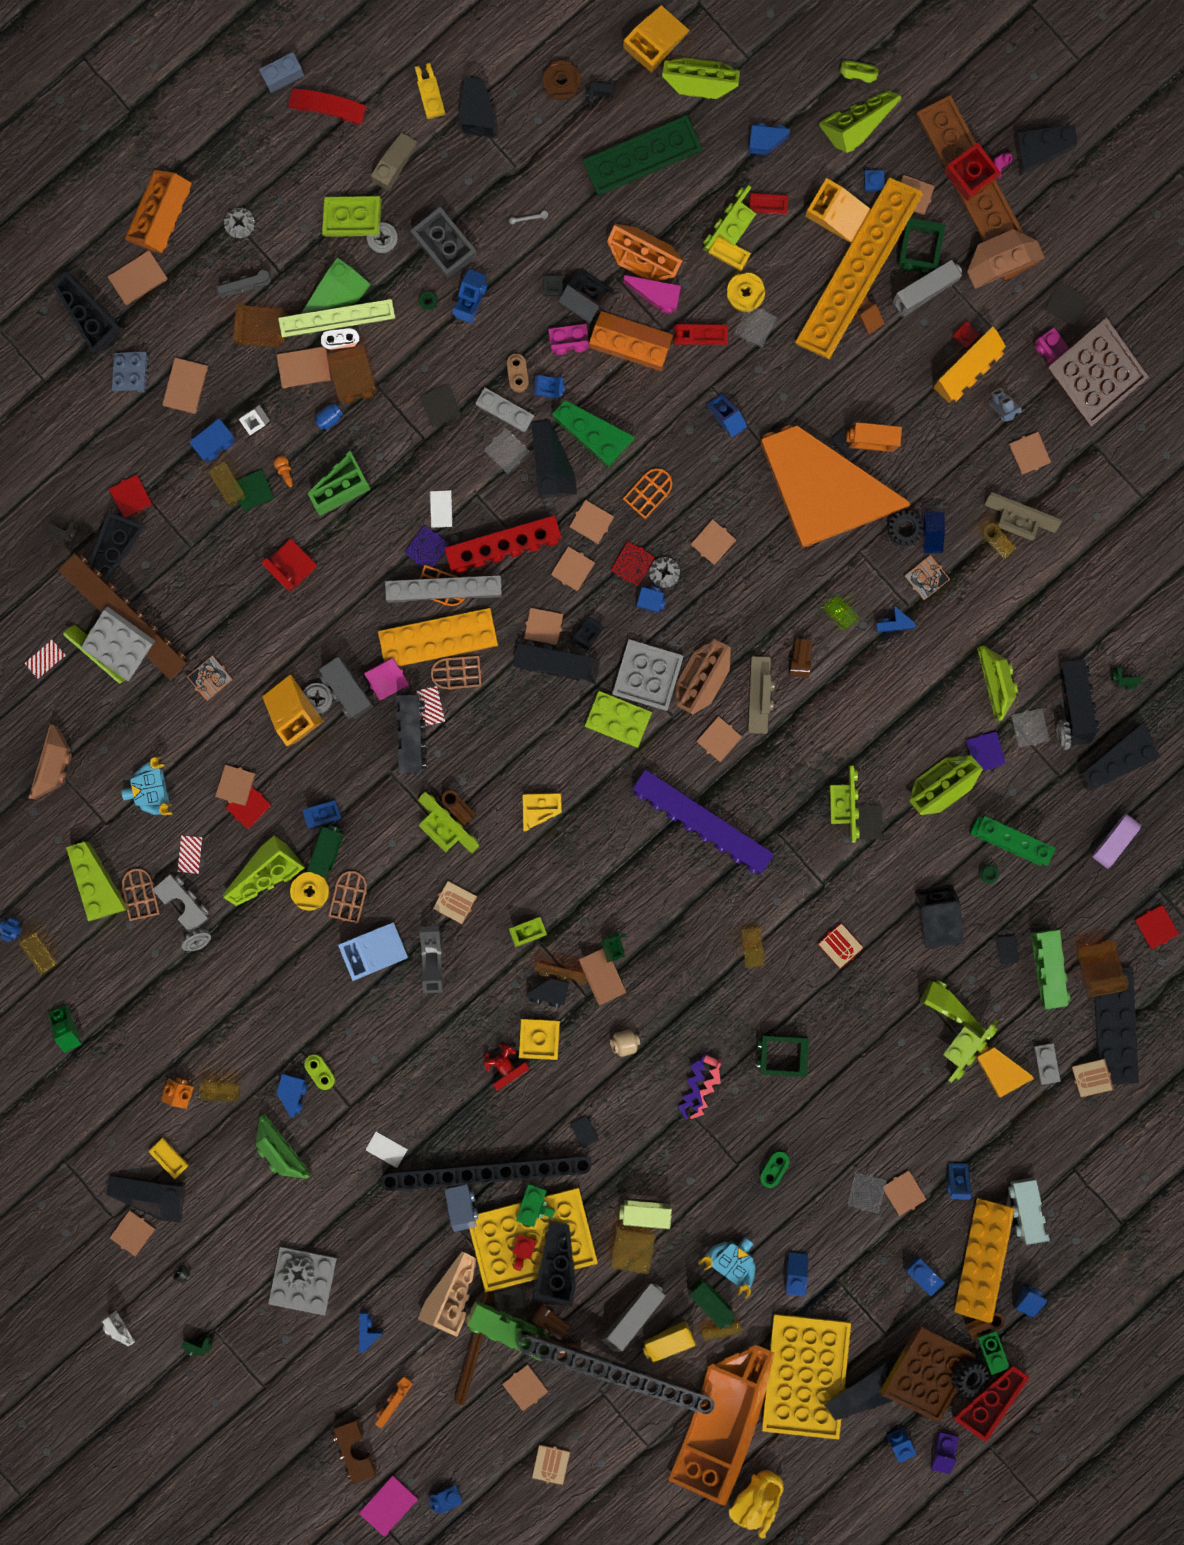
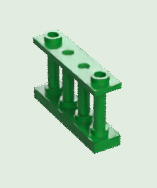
M986 816L983 818L977 817L970 832L971 835L1039 866L1041 864L1048 866L1056 849Z

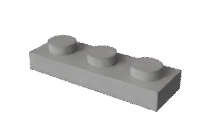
M486 388L483 389L475 403L479 408L526 433L534 419V415Z

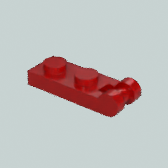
M674 325V332H676L674 345L727 346L728 325ZM684 332H689V338H684Z

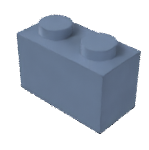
M293 52L259 69L270 93L304 76Z
M468 1185L445 1189L453 1231L477 1227L476 1220H479L477 1208L473 1209L472 1202H475L474 1191L470 1190Z

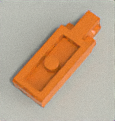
M404 1376L397 1383V1393L393 1392L387 1400L389 1403L387 1408H382L376 1415L378 1420L375 1425L382 1428L387 1423L414 1382Z

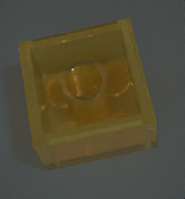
M617 1226L611 1268L649 1274L655 1232Z

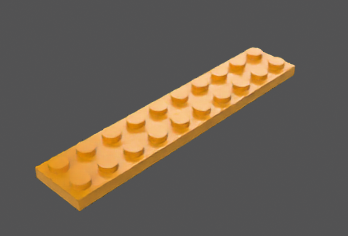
M892 178L888 179L795 343L798 346L826 359H830L923 196L922 191Z

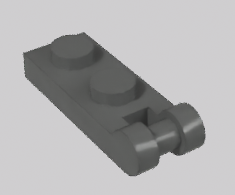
M261 270L258 272V275L253 277L247 275L240 277L239 281H225L221 283V286L217 287L218 294L221 298L267 286L271 283V277L266 270Z

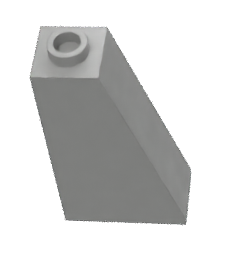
M951 260L898 292L892 302L901 316L904 317L959 281L962 277V270L957 263L954 264Z
M651 1283L647 1284L600 1340L614 1352L623 1351L665 1298V1295L662 1293L663 1289L655 1283L653 1285Z

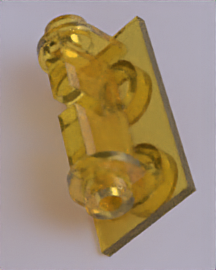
M204 1081V1083H200V1100L238 1102L241 1086L236 1084V1082L218 1085V1082Z

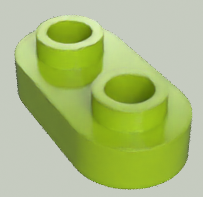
M853 61L842 62L840 72L845 78L862 79L868 83L875 81L879 73L878 68L875 66Z
M310 1055L305 1060L306 1071L318 1088L322 1090L330 1089L335 1084L333 1072L320 1055ZM312 1061L317 1062L316 1068L311 1067ZM323 1077L328 1078L327 1084L322 1083Z

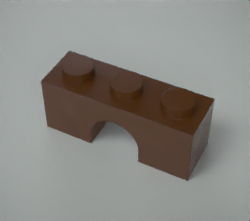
M355 1417L335 1425L332 1435L335 1443H339L341 1449L339 1450V1455L342 1462L345 1461L347 1465L345 1471L348 1479H352L353 1484L375 1477L377 1470L371 1454L359 1456L352 1449V1444L362 1440L364 1436L358 1418Z

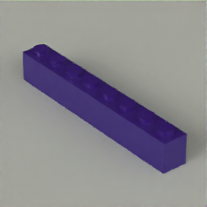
M647 770L643 772L632 789L635 791L634 795L644 801L646 798L651 801L650 806L660 811L663 809L666 811V816L676 822L678 819L684 823L682 827L692 832L695 830L698 832V837L708 843L710 840L716 844L714 848L723 854L725 851L732 854L730 858L740 864L742 861L747 864L746 869L755 875L757 872L762 874L774 856L772 852Z

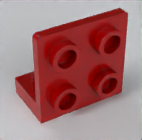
M292 539L269 560L265 558L261 562L290 593L317 567Z

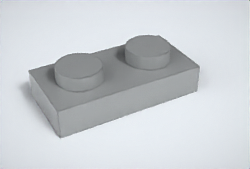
M1054 1043L1033 1046L1040 1084L1061 1082Z

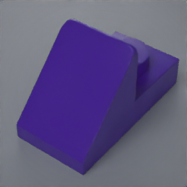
M939 1431L931 1470L947 1474L951 1473L957 1460L955 1452L959 1439L958 1435Z

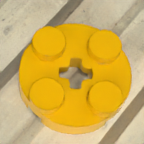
M753 273L734 276L727 287L728 301L735 309L742 312H752L757 309L765 297L764 284ZM747 288H749V293L751 295L745 297L742 296L743 293L741 292V290H746Z
M306 872L299 875L292 882L290 895L299 908L307 911L316 910L327 901L329 886L326 879L322 876ZM309 886H312V889L315 890V894H312L311 897H308V893H305V889H308Z

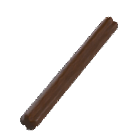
M485 1292L482 1303L492 1307L495 1294ZM481 1332L479 1334L474 1333L455 1398V1403L459 1405H464L484 1337V1334Z

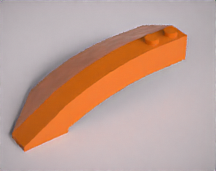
M755 1345L742 1353H737L724 1359V1361L708 1366L701 1391L708 1393L715 1404L714 1409L710 1414L694 1412L689 1430L668 1481L726 1506L746 1457L760 1415L774 1352ZM703 1400L700 1406H705L708 1400Z

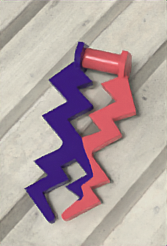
M703 1053L700 1060L690 1065L695 1076L686 1080L693 1092L683 1095L682 1097L686 1102L678 1105L685 1119L688 1118L685 1108L693 1106L692 1100L696 1098L700 1104L692 1107L697 1112L691 1115L690 1119L704 1115L702 1109L707 1108L708 1105L703 1096L714 1092L712 1085L720 1084L719 1067L721 1059L718 1060ZM705 1062L716 1068L709 1070L714 1078L704 1081L707 1088L700 1090L696 1082L705 1079L700 1071L706 1069L702 1064Z

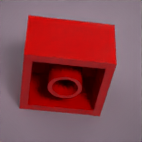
M976 143L948 164L944 170L966 201H969L997 180L1001 174L979 143Z

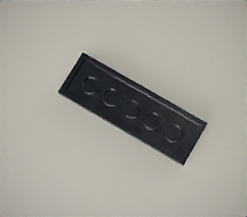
M1133 967L1093 969L1098 1060H1106L1108 1071L1111 1072L1112 1084L1139 1083Z

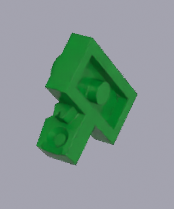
M528 1184L516 1218L517 1222L534 1227L537 1217L542 1219L543 1215L553 1218L556 1209L548 1207V1202L544 1201L546 1189Z

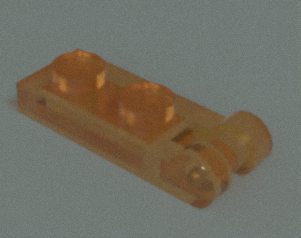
M540 962L536 963L535 970L539 971L538 975L549 977L550 974L557 975V979L568 981L569 978L576 979L581 985L586 984L588 981L584 972Z

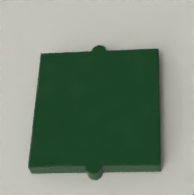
M262 469L231 482L236 493L235 498L239 500L244 512L275 499L269 487L270 483L267 482Z

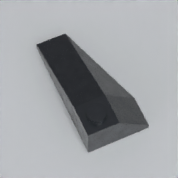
M551 422L531 423L539 499L577 495L575 474Z

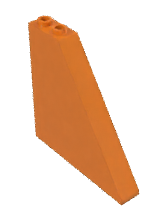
M792 425L781 428L782 432L776 434L774 432L763 435V439L760 441L801 549L904 510L910 506L909 501L798 426L792 427Z

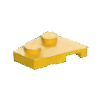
M523 793L524 831H528L530 828L562 813L561 793Z

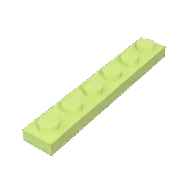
M392 299L281 317L278 318L281 337L284 338L395 319Z

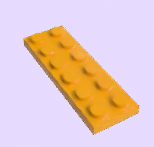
M490 608L378 631L384 662L394 657L399 667L498 646Z
M977 1198L955 1313L992 1323L1015 1210L1014 1207Z

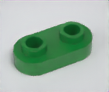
M776 1151L769 1158L760 1174L761 1183L765 1187L773 1188L778 1185L789 1166L790 1161L786 1153ZM778 1157L783 1159L781 1164L776 1163ZM768 1174L773 1175V1179L770 1181L766 1179Z

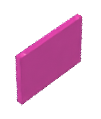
M392 1476L366 1506L360 1510L359 1514L379 1533L385 1536L412 1505L417 1502L418 1498L395 1476Z

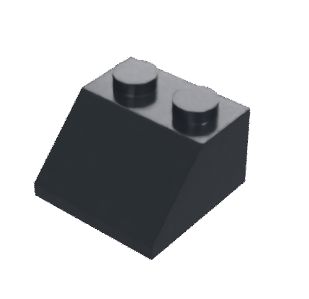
M583 269L567 285L559 302L565 308L580 316L581 319L591 323L609 300L614 290Z

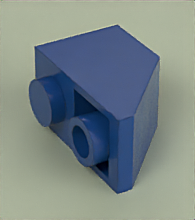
M761 123L752 125L749 153L768 155L788 139L790 129L780 125L775 127H767L766 124Z
M283 1073L277 1094L289 1116L294 1118L297 1113H301L303 1103L300 1100L302 1095L306 1094L308 1084L305 1083L306 1078Z
M1022 1285L1013 1307L1034 1318L1047 1300L1042 1296L1043 1293L1040 1289L1032 1285L1028 1287Z

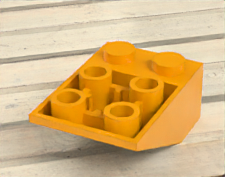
M661 5L626 37L623 48L652 73L690 30Z
M826 178L808 208L805 217L852 243L871 209L846 189Z
M289 675L262 696L274 728L286 746L297 743L324 722L292 675Z

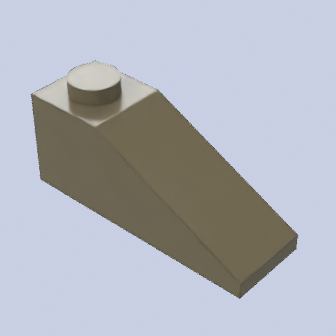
M401 133L371 175L373 183L390 191L418 142Z

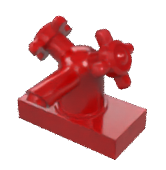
M506 1044L498 1045L503 1050L495 1058H489V1053H486L484 1058L487 1072H490V1066H496L502 1075V1078L493 1083L497 1091L530 1068L526 1061L518 1067H514L508 1056L510 1052L516 1054V1051Z

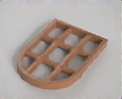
M479 656L439 660L431 669L432 681L441 689L449 690L482 687ZM477 658L478 665H465V659ZM449 660H462V666L451 667L449 666ZM446 661V667L435 668L440 662ZM478 668L479 675L468 676L466 675V669ZM461 669L463 670V676L452 677L449 670ZM445 670L447 678L434 679L433 671ZM479 678V685L467 686L466 679ZM450 680H461L464 686L451 687ZM445 681L448 687H442L436 682Z
M142 869L128 871L122 880L125 903L128 908L134 905L138 916L132 919L130 909L127 910L129 921L145 919L160 914L156 894L153 891L154 882L151 876ZM131 872H139L141 884H133ZM142 872L148 876L150 882L145 883ZM129 876L131 886L125 887V879ZM146 885H151L153 898L147 897ZM141 887L144 900L138 901L135 888ZM130 889L132 891L134 902L128 903L125 890ZM149 901H155L157 913L151 914ZM138 904H146L148 915H140Z
M348 871L339 877L335 884L329 917L359 923L365 895L367 894V883L360 873ZM351 873L358 875L355 887H351L348 884ZM348 874L345 885L339 884L341 878ZM361 878L363 879L365 884L364 890L359 889V883ZM338 887H342L344 890L341 901L335 900ZM347 889L354 892L352 903L345 902ZM357 891L363 893L361 906L355 903ZM334 903H338L340 906L338 916L331 915ZM343 905H347L350 908L348 919L340 917ZM353 907L360 909L357 921L351 920Z

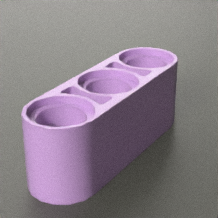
M1124 814L1095 850L1092 857L1108 869L1137 834L1142 825L1128 814Z

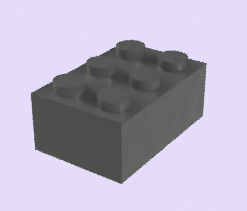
M441 207L410 230L412 237L447 280L477 257L475 248Z
M337 657L319 669L321 675H319L320 679L327 687L330 685L332 691H330L331 695L337 702L341 701L343 704L341 709L347 717H352L356 720L374 707L342 659Z

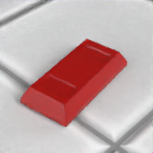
M750 193L749 209L755 213L787 215L788 195Z

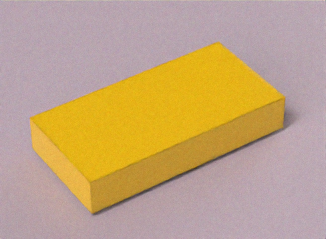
M720 236L716 238L708 251L710 255L742 271L751 253L737 245L732 246Z
M164 1138L159 1140L148 1151L174 1179L189 1166Z

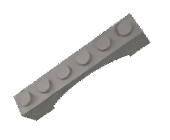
M501 576L385 581L386 601L388 603L443 598L502 597Z

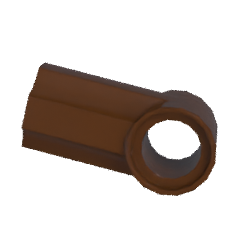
M796 639L794 656L790 665V676L809 678L812 641Z
M448 790L442 795L443 804L463 826L476 815L455 791ZM448 793H453L456 796V801L453 804L445 802V796Z
M540 1303L529 1318L537 1326L545 1328L561 1340L567 1333L570 1325L554 1314L555 1312L548 1305Z
M997 1310L994 1311V1316H999V1321L996 1324L978 1319L966 1323L965 1326L971 1339L974 1340L991 1331L1002 1329L1005 1325V1319L1002 1314Z

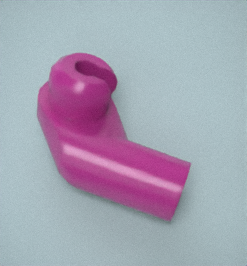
M1002 153L993 160V163L1001 172L1003 167L1012 162L1013 156L1010 153Z

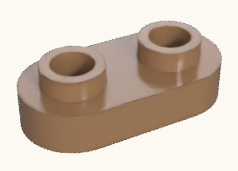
M513 354L507 360L509 383L514 392L522 393L529 386L526 361L522 355ZM515 360H518L520 362V365L514 366L513 362ZM517 379L523 381L521 385H517L515 382Z

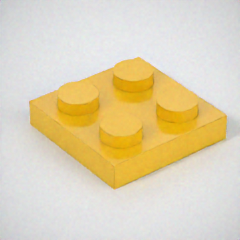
M521 1019L519 1058L558 1060L560 1021Z

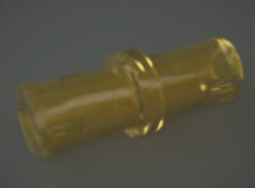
M740 1322L733 1323L729 1328L726 1329L724 1327L722 1330L718 1326L701 1329L703 1341L716 1338L725 1339L726 1336L742 1334Z

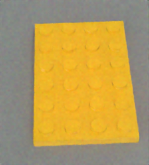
M579 1187L545 1196L544 1201L548 1202V1207L556 1209L553 1218L543 1215L542 1219L537 1217L534 1227L516 1221L522 1202L478 1213L477 1227L469 1229L485 1292L538 1279L550 1221L569 1225L574 1270L598 1264ZM518 1234L537 1240L531 1260L524 1259L521 1271L513 1269L517 1255L512 1252Z
M783 1314L773 1315L770 1351L774 1352V1357L765 1393L762 1431L839 1439L841 1419L835 1421L824 1406V1403L845 1388L851 1322Z

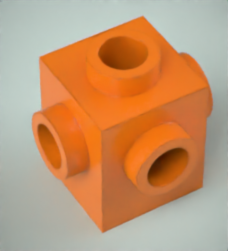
M177 1077L176 1080L168 1078L161 1101L173 1107L187 1109L194 1087L187 1084L188 1080L180 1077Z

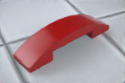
M292 89L288 104L290 109L325 114L359 125L363 123L366 110L365 105L355 101L304 89Z

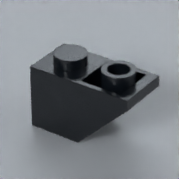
M550 978L529 991L527 997L530 998V1002L541 1004L542 1001L549 1002V1006L560 1008V1005H565L570 982Z

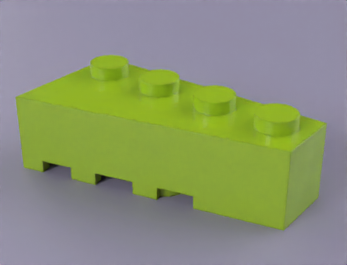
M82 842L66 847L88 921L129 910L91 843Z

